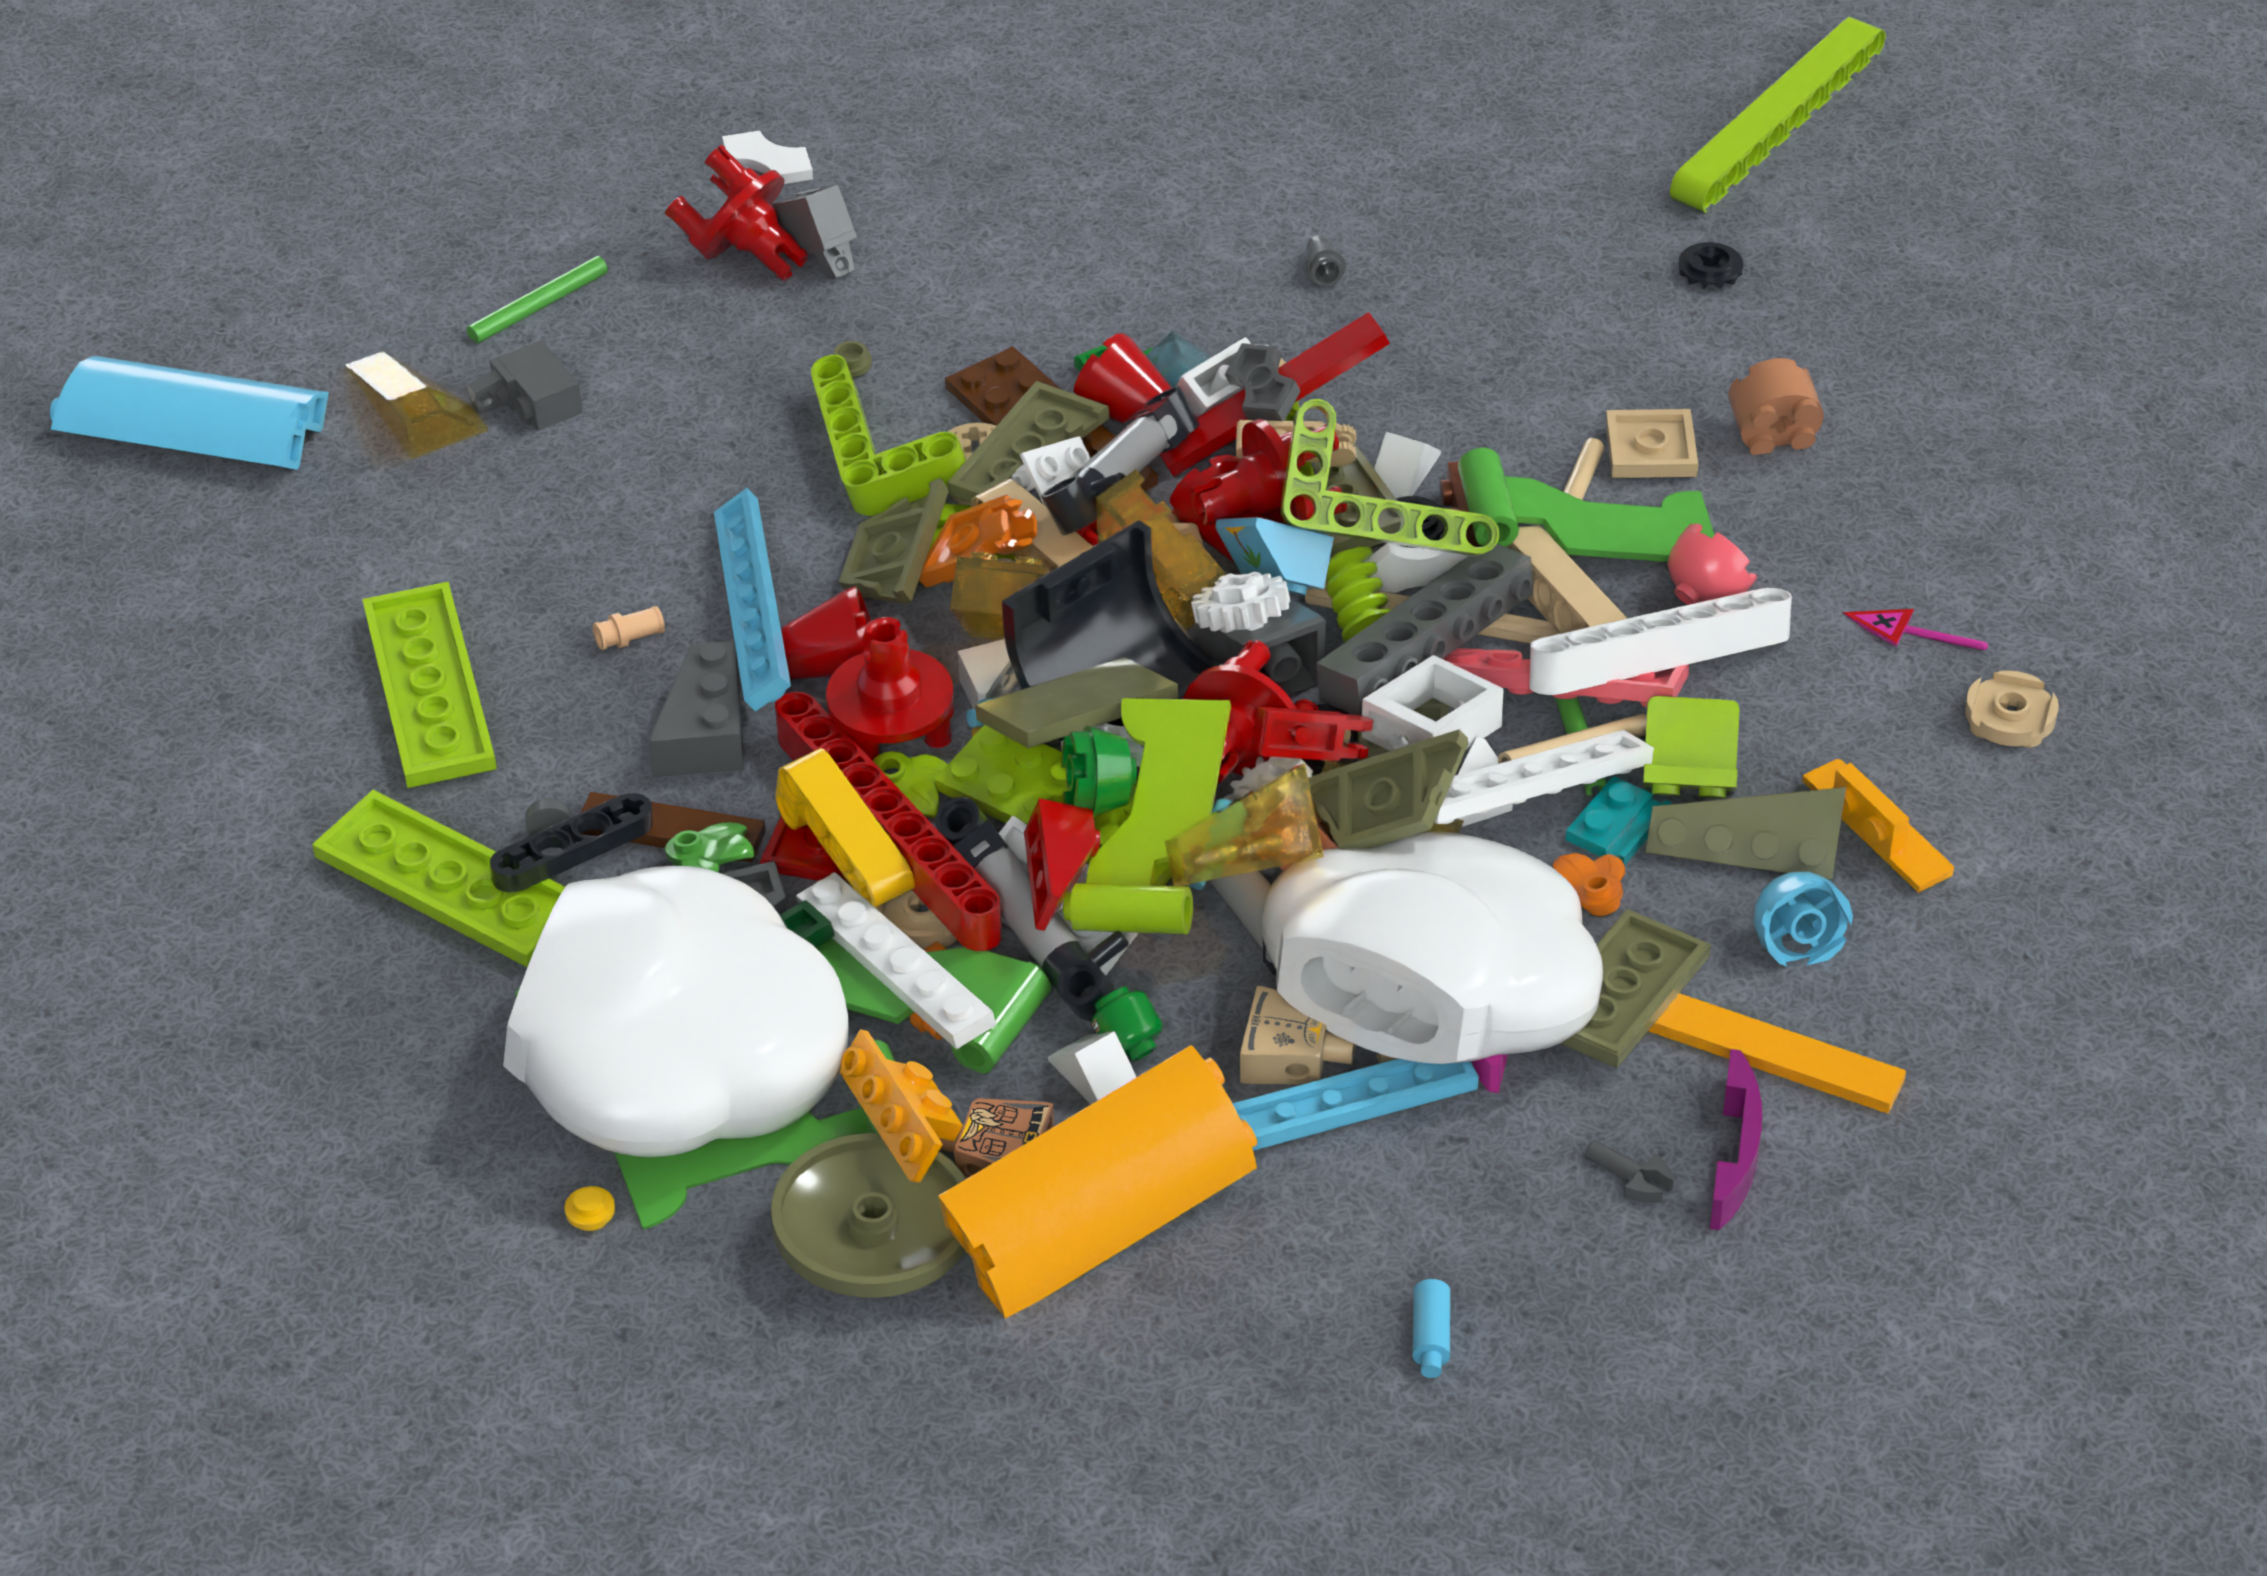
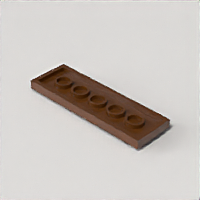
M1013 346L945 377V388L983 423L996 426L1036 381L1061 389ZM1100 425L1081 440L1090 458H1092L1115 436L1103 425ZM1147 465L1128 482L1126 489L1118 491L1112 498L1132 486H1137L1144 492L1158 485V474Z

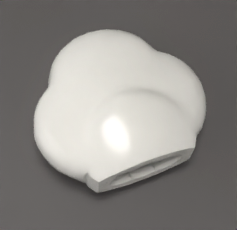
M1425 831L1373 848L1341 849L1339 847L1316 851L1281 872L1268 891L1262 911V936L1277 971V992L1302 1014L1327 1025L1326 1030L1334 1035L1389 1057L1422 1063L1450 1064L1476 1061L1494 1055L1532 1052L1560 1044L1580 1032L1597 1011L1603 979L1602 957L1592 936L1582 925V909L1578 893L1566 878L1546 863L1516 848L1494 841L1458 833Z
M692 866L651 867L612 878L568 883L564 888L541 933L515 1000L507 1025L503 1066L517 1079L526 1083L540 1104L557 1123L579 1138L605 1150L620 1154L641 1157L678 1155L699 1148L715 1139L753 1138L772 1133L789 1126L809 1112L829 1092L841 1069L842 1056L848 1045L849 1026L846 1001L839 978L828 960L811 943L787 929L774 907L757 891L743 882L709 869Z

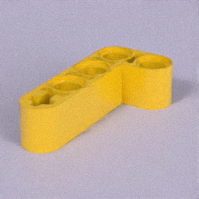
M819 748L779 768L775 797L783 820L793 830L807 824L855 891L877 908L914 889L915 880L909 864L834 760L824 749Z

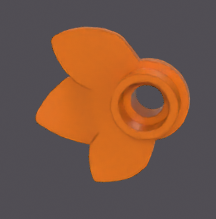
M1572 853L1559 856L1553 862V869L1566 878L1578 893L1581 907L1585 908L1590 914L1606 916L1619 908L1623 897V887L1620 881L1626 874L1623 861L1618 857L1606 854L1593 861L1586 855Z

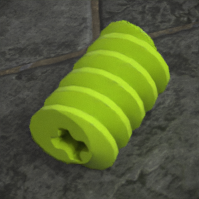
M1366 546L1341 551L1331 557L1325 581L1328 583L1326 589L1329 597L1333 598L1331 604L1334 612L1338 614L1336 620L1339 628L1343 629L1341 635L1344 643L1391 611L1390 609H1380L1387 604L1388 598L1384 593H1375L1383 587V583L1380 578H1370L1378 571L1376 563L1365 562L1373 555L1371 548Z

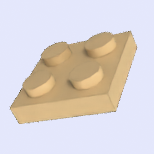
M1691 409L1606 410V431L1612 478L1697 477L1698 458Z

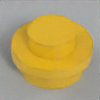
M597 1186L577 1189L569 1195L565 1202V1215L568 1222L576 1228L584 1231L598 1230L612 1219L615 1213L614 1198L609 1191Z

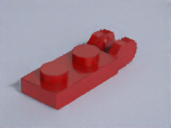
M1258 706L1251 752L1260 756L1340 761V758L1367 759L1369 751L1367 746L1357 742L1345 743L1343 739L1345 730L1372 731L1374 720L1369 717L1342 714L1340 712Z

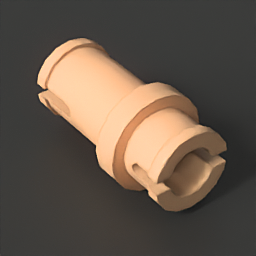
M657 606L624 616L620 613L609 615L607 621L593 623L594 638L600 650L617 645L618 648L629 646V641L656 633L660 634L665 631L664 619Z

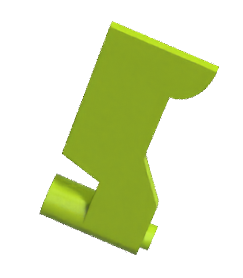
M1122 698L1121 716L1126 732L1135 743L1144 746L1132 811L1129 817L1098 850L1096 856L1091 858L1086 883H1075L1072 892H1068L1064 898V919L1071 921L1073 930L1183 935L1189 933L1193 918V897L1190 887L1153 885L1156 865L1193 856L1205 851L1231 711L1229 700Z

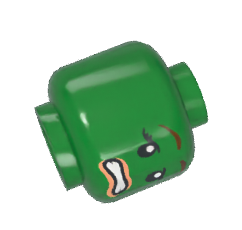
M1125 986L1109 993L1095 1004L1094 1007L1097 1012L1092 1017V1027L1096 1034L1115 1031L1126 1056L1129 1055L1132 1062L1146 1057L1157 1049L1154 1040L1161 1034L1163 1023L1144 992L1130 991Z

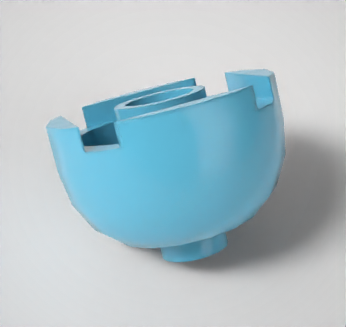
M1809 871L1790 872L1775 878L1762 890L1756 901L1753 924L1761 945L1779 964L1787 966L1786 962L1810 957L1807 965L1830 960L1842 949L1847 940L1843 934L1847 929V923L1849 922L1852 925L1853 914L1849 900L1830 880ZM1789 933L1797 942L1802 944L1810 943L1812 948L1806 954L1791 952L1783 946L1781 938Z

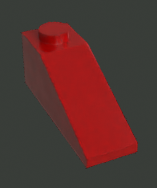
M1039 798L1024 830L1035 929L1045 931L1062 905L1067 893L1071 891L1080 877L1089 857L1096 856L1100 845V831L1095 829L1092 809Z

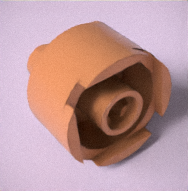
M1787 358L1769 359L1748 368L1750 375L1741 382L1738 377L1734 380L1729 389L1728 399L1744 444L1749 447L1752 455L1771 453L1775 446L1791 444L1794 449L1809 448L1815 443V434L1822 425L1824 413L1810 373L1805 367L1802 369L1796 365L1794 360Z

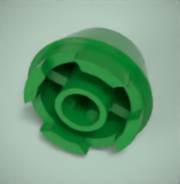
M1085 726L1083 731H1070V736L1064 737L1061 768H1066V783L1069 790L1062 791L1064 803L1075 805L1076 807L1090 808L1093 810V817L1126 806L1129 802L1131 786L1136 784L1137 778L1135 758H1131L1126 738L1091 726Z

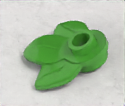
M732 822L714 824L699 832L692 830L682 831L670 839L665 846L666 857L672 862L673 866H692L709 869L718 873L720 864L753 858L754 850L751 843L744 837L747 833V827Z

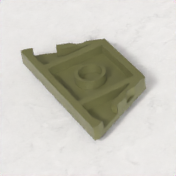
M941 478L930 482L929 494L915 503L910 504L905 497L891 505L886 511L876 514L859 524L839 579V584L844 590L857 586V590H860L862 597L902 604L912 602L949 492Z
M1458 729L1302 779L1301 786L1312 798L1317 806L1318 814L1329 826L1332 837L1341 849L1380 846L1431 830L1468 747V737Z

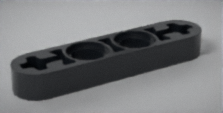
M626 793L500 849L490 859L491 880L494 887L507 893L525 890L643 836L653 826L651 801L642 794ZM593 829L603 832L596 837L581 835L584 831ZM547 848H561L564 850L557 855H544L541 853V851Z

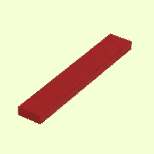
M1368 312L1278 368L1279 374L1296 381L1301 390L1295 400L1297 402L1388 346L1390 342L1378 323ZM1244 389L1197 417L1200 423L1198 428L1189 433L1188 437L1177 447L1160 454L1173 477L1237 439V422L1239 420H1248L1242 410L1246 396Z

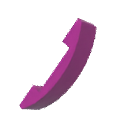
M1735 1049L1730 1050L1723 1115L1741 1117L1742 1127L1738 1162L1717 1161L1709 1228L1720 1230L1731 1220L1751 1188L1757 1168L1762 1132L1763 1112L1759 1086L1749 1062L1741 1050Z

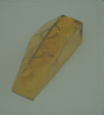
M384 351L346 364V369L411 459L488 431V427L471 404Z

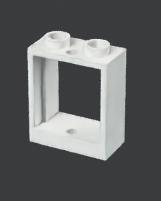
M1432 655L1363 698L1362 716L1369 717L1374 722L1372 731L1362 732V738L1388 751H1392L1460 729L1468 737V749L1473 745L1476 737L1485 738L1502 727L1504 689ZM1432 698L1455 708L1454 711L1436 722L1413 711Z

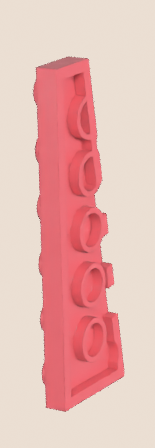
M1457 648L1443 658V660L1499 687L1508 688L1510 693L1520 695L1533 693L1529 688L1530 659H1522V654L1518 651ZM1689 664L1658 672L1644 673L1628 679L1607 681L1606 684L1552 696L1559 699H1573L1578 697V695L1596 697L1597 701L1606 704L1620 703L1623 700L1638 701L1642 706L1647 707L1649 699L1654 696H1678L1689 676Z

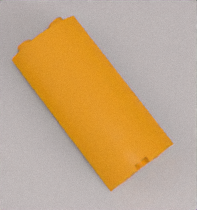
M1192 1045L1188 1046L938 1196L945 1226L972 1258L978 1286L1005 1319L1044 1299L1257 1169L1252 1149L1258 1144L1257 1138L1249 1124L1245 1120L1240 1119L1230 1098L1222 1087V1084L1225 1083L1223 1073L1212 1058L1204 1060Z

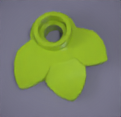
M896 751L884 752L874 758L873 762L883 772L890 768L899 769L895 774H887L885 772L884 774L925 817H936L939 810V796L934 779L948 765L945 761L928 754L909 758L905 754Z

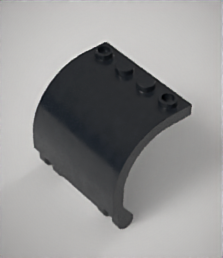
M1140 520L1116 532L1101 543L1002 600L1005 645L1012 668L1022 690L1126 657L1177 683L1178 699L1183 700L1185 691L1199 674L1209 668L1221 665L1199 649L1186 636L1168 610L1154 575L1151 528ZM1122 718L1107 722V724L1114 726H1124Z

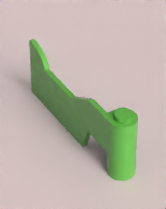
M1489 448L1472 449L1465 453L1458 463V471L1469 512L1491 517L1499 528L1497 544L1504 547L1510 545L1517 538L1519 533L1518 523L1541 524L1567 555L1668 562L1672 547L1689 524H1701L1702 530L1700 533L1710 538L1714 536L1701 491H1683L1671 494L1663 500L1661 507L1587 502L1535 479L1505 476L1499 455ZM1472 523L1477 542L1484 546L1488 540L1486 528L1481 524Z
M833 938L816 947L834 968L839 978L848 1010L899 1024L915 1013ZM962 947L926 952L993 1011L996 1023L994 1027L958 1049L951 1045L954 1056L963 1066L982 1074L989 1073L1050 994L1051 984L1042 967L1033 962L1021 961L990 951H973Z
M874 1040L885 1058L895 1061L889 1046L883 1041ZM859 1103L860 1108L817 1120L810 1112H807L796 1122L775 1132L753 1138L715 1139L699 1148L678 1155L641 1157L614 1152L641 1226L645 1230L664 1222L677 1213L686 1201L687 1189L770 1164L790 1165L808 1150L829 1140L853 1134L878 1133V1131Z

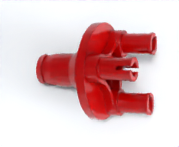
M720 145L718 149L716 148L705 160V164L717 174V176L715 174L711 176L710 182L715 184L728 197L723 206L711 219H705L681 195L668 206L665 215L670 217L689 236L688 241L707 260L717 257L733 245L737 250L751 252L769 270L776 273V277L786 281L793 275L790 271L791 267L778 255L784 252L799 267L806 263L809 255L779 224L776 209L771 205L783 188L784 178L776 170L768 171L759 176L751 168L746 169L723 145Z
M1256 419L1246 423L1243 427L1241 438L1243 458L1240 459L1234 470L1209 479L1203 484L1198 483L1191 488L1190 499L1197 518L1205 516L1203 523L1208 525L1215 524L1217 519H1228L1251 511L1265 514L1270 521L1287 525L1281 516V500L1292 431L1279 435L1263 419ZM1327 424L1323 425L1320 428L1312 430V432L1323 431L1326 428ZM1336 432L1332 451L1339 449V440ZM1302 453L1298 456L1297 468L1299 472L1300 468L1304 467L1305 461L1316 457L1314 454ZM1338 486L1332 487L1330 490H1328L1343 493ZM1303 496L1295 497L1290 504L1291 514L1296 519L1303 521L1312 517L1314 512L1313 504L1308 498L1305 499ZM1347 503L1338 504L1334 510V515L1346 512Z
M891 617L877 618L867 624L862 638L865 639L863 653L850 658L838 667L831 676L826 689L827 708L832 720L853 739L872 761L880 755V743H900L925 736L924 742L928 746L943 748L952 742L951 737H953L950 719L954 714V691L949 672L935 658L923 652L909 649L906 630H900L901 624L899 620Z
M1252 640L1247 641L1236 657L1229 658L1223 665L1214 666L1203 671L1189 685L1183 696V700H1229L1231 703L1217 784L1225 780L1230 772L1244 776L1242 773L1244 767H1248L1250 770L1256 767V761L1260 755L1251 752L1258 706L1319 711L1316 704L1307 699H1300L1293 704L1286 692L1277 683L1259 672L1270 659L1268 647L1259 640H1255L1254 644ZM1261 756L1266 762L1270 759L1269 756Z

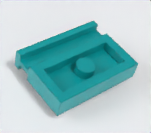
M1613 776L1567 828L1565 840L1600 857L1612 854L1622 860L1625 866L1648 839L1652 806L1671 805V802L1664 800L1663 803L1653 799L1652 793Z

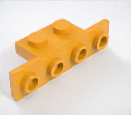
M1835 759L1803 775L1802 782L1811 790L1846 787L1841 819L1918 893L1953 876L1954 866L1909 824V817L1851 762L1846 764L1841 759Z
M860 1029L851 1046L845 1050L842 1056L839 1072L909 1181L920 1183L943 1146L939 1138L954 1142L963 1124L952 1110L951 1101L940 1092L932 1080V1073L926 1067L913 1061L904 1064L886 1059L870 1033Z

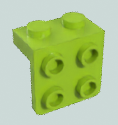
M1654 696L1650 698L1647 705L1645 743L1654 747L1652 764H1644L1643 787H1652V794L1661 796H1680V789L1699 790L1698 797L1725 799L1726 792H1735L1738 769H1736L1740 712L1738 703L1733 700L1668 696Z

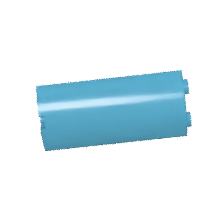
M93 356L78 363L67 379L59 398H55L52 401L50 407L51 430L298 470L301 462L305 431L321 432L323 429L329 392Z

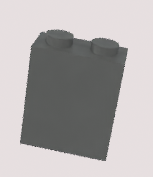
M1290 598L1288 603L1289 609L1281 610V616L1268 617L1267 623L1263 627L1253 631L1245 629L1225 633L1220 629L1211 631L1210 627L1200 628L1199 623H1196V646L1223 665L1229 658L1236 657L1247 641L1252 640L1253 644L1255 640L1263 642L1270 651V659L1259 672L1269 677L1288 696L1318 686L1316 663L1325 657L1326 620L1322 615Z

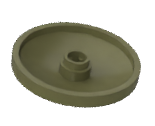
M879 1133L853 1134L829 1140L798 1157L789 1165L777 1182L771 1201V1227L775 1245L783 1259L796 1273L814 1285L838 1294L863 1298H879L915 1291L946 1274L956 1265L965 1252V1249L945 1226L938 1196L966 1178L948 1157L938 1152L921 1182L909 1181Z

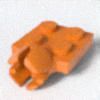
M1004 495L950 515L928 552L919 581L926 588L942 582L950 583L962 575L983 571L992 562L996 553L1007 555L1027 548L1033 542L1032 539L1037 536L1035 514L1029 509L1020 512L1018 509L1022 505V500L1012 499L1008 495Z

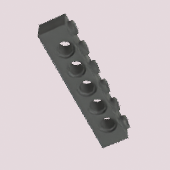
M1496 544L1491 551L1480 556L1466 557L1316 663L1320 701L1350 714L1362 716L1363 698L1432 655L1441 659L1445 658L1533 595L1531 557Z

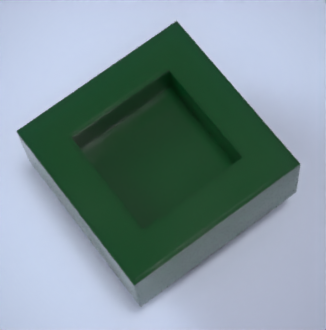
M807 900L780 915L787 929L811 943L815 948L835 936L831 921Z

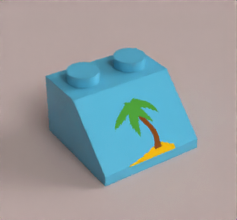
M1258 517L1217 519L1215 528L1241 574H1249L1255 571L1262 575L1269 573L1271 578L1281 576L1282 581L1287 583L1289 594L1306 596L1307 589H1324L1334 537Z

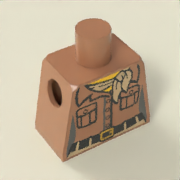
M978 1098L972 1102L963 1127L954 1142L939 1138L943 1144L940 1150L954 1153L955 1165L967 1179L1053 1128V1103Z

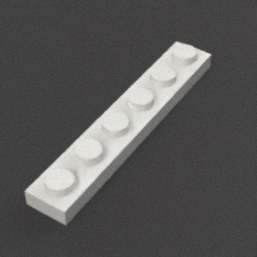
M1621 730L1455 775L1434 823L1448 824L1453 822L1454 819L1467 815L1487 813L1492 808L1510 803H1523L1528 798L1546 793H1559L1564 788L1578 784H1591L1596 782L1597 779L1614 774L1630 773L1632 769L1643 767L1644 764H1652L1654 747L1629 732Z
M835 872L796 895L798 904L807 900L831 921L835 934L832 938L955 1049L960 1048L996 1025L993 1011Z

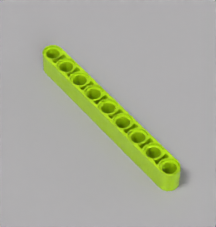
M1852 17L1842 21L1679 168L1670 185V197L1707 213L1708 211L1705 209L1711 203L1715 205L1729 192L1727 189L1732 184L1737 185L1750 173L1747 170L1753 165L1758 166L1771 154L1768 152L1774 146L1779 147L1792 135L1789 132L1794 127L1799 128L1812 116L1810 113L1815 108L1819 110L1832 98L1830 94L1835 90L1840 91L1852 80L1850 76L1854 72L1859 73L1872 61L1870 58L1874 54L1879 55L1886 39L1885 31Z

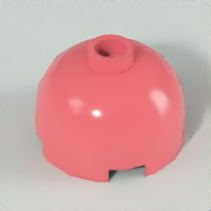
M1689 524L1672 547L1667 563L1671 581L1676 586L1674 589L1675 595L1683 603L1690 605L1747 592L1755 583L1757 574H1748L1745 567L1750 561L1744 553L1722 534L1717 532L1713 538H1710L1700 533L1702 530L1701 524Z

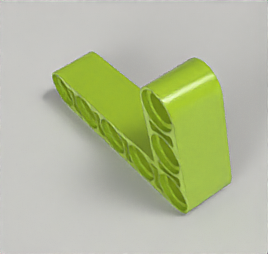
M831 354L818 359L812 365L811 377L840 477L851 505L857 513L873 516L886 511L891 505L905 497L910 503L920 500L929 494V483L941 478L948 488V481L966 462L956 434L945 431L938 432L876 454L860 397L845 359L840 355Z
M1311 399L1305 402L1296 412L1281 500V516L1287 525L1318 533L1468 556H1480L1491 551L1496 546L1499 539V528L1491 517L1483 514L1326 490L1336 429L1335 410L1327 401ZM1317 409L1325 414L1327 425L1323 431L1312 432L1305 427L1303 416L1307 410ZM1312 453L1319 459L1320 470L1317 475L1305 476L1299 472L1297 458L1300 454ZM1303 496L1312 502L1314 512L1310 519L1301 521L1291 514L1290 504L1293 498ZM1347 503L1355 508L1357 520L1352 527H1343L1336 522L1334 510L1338 504ZM1383 510H1392L1399 515L1401 526L1397 533L1388 534L1380 529L1378 517ZM1434 516L1442 521L1444 534L1440 540L1432 541L1424 536L1422 524L1426 517ZM1471 523H1478L1486 528L1488 540L1483 547H1474L1467 541L1466 530Z

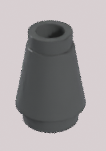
M1321 235L1314 236L1307 243V277L1310 281L1322 287L1335 285L1340 281L1345 272V260L1328 238Z

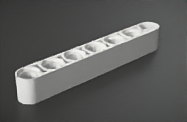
M1762 588L1534 640L1531 642L1529 688L1538 694H1563L1606 684L1607 681L1628 679L1644 673L1658 672L1785 642L1789 639L1791 593L1777 588Z

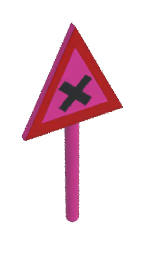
M1915 609L1842 612L1867 631L1896 647L1903 633H1908L1979 650H1986L1988 648V644L1984 641L1908 626Z

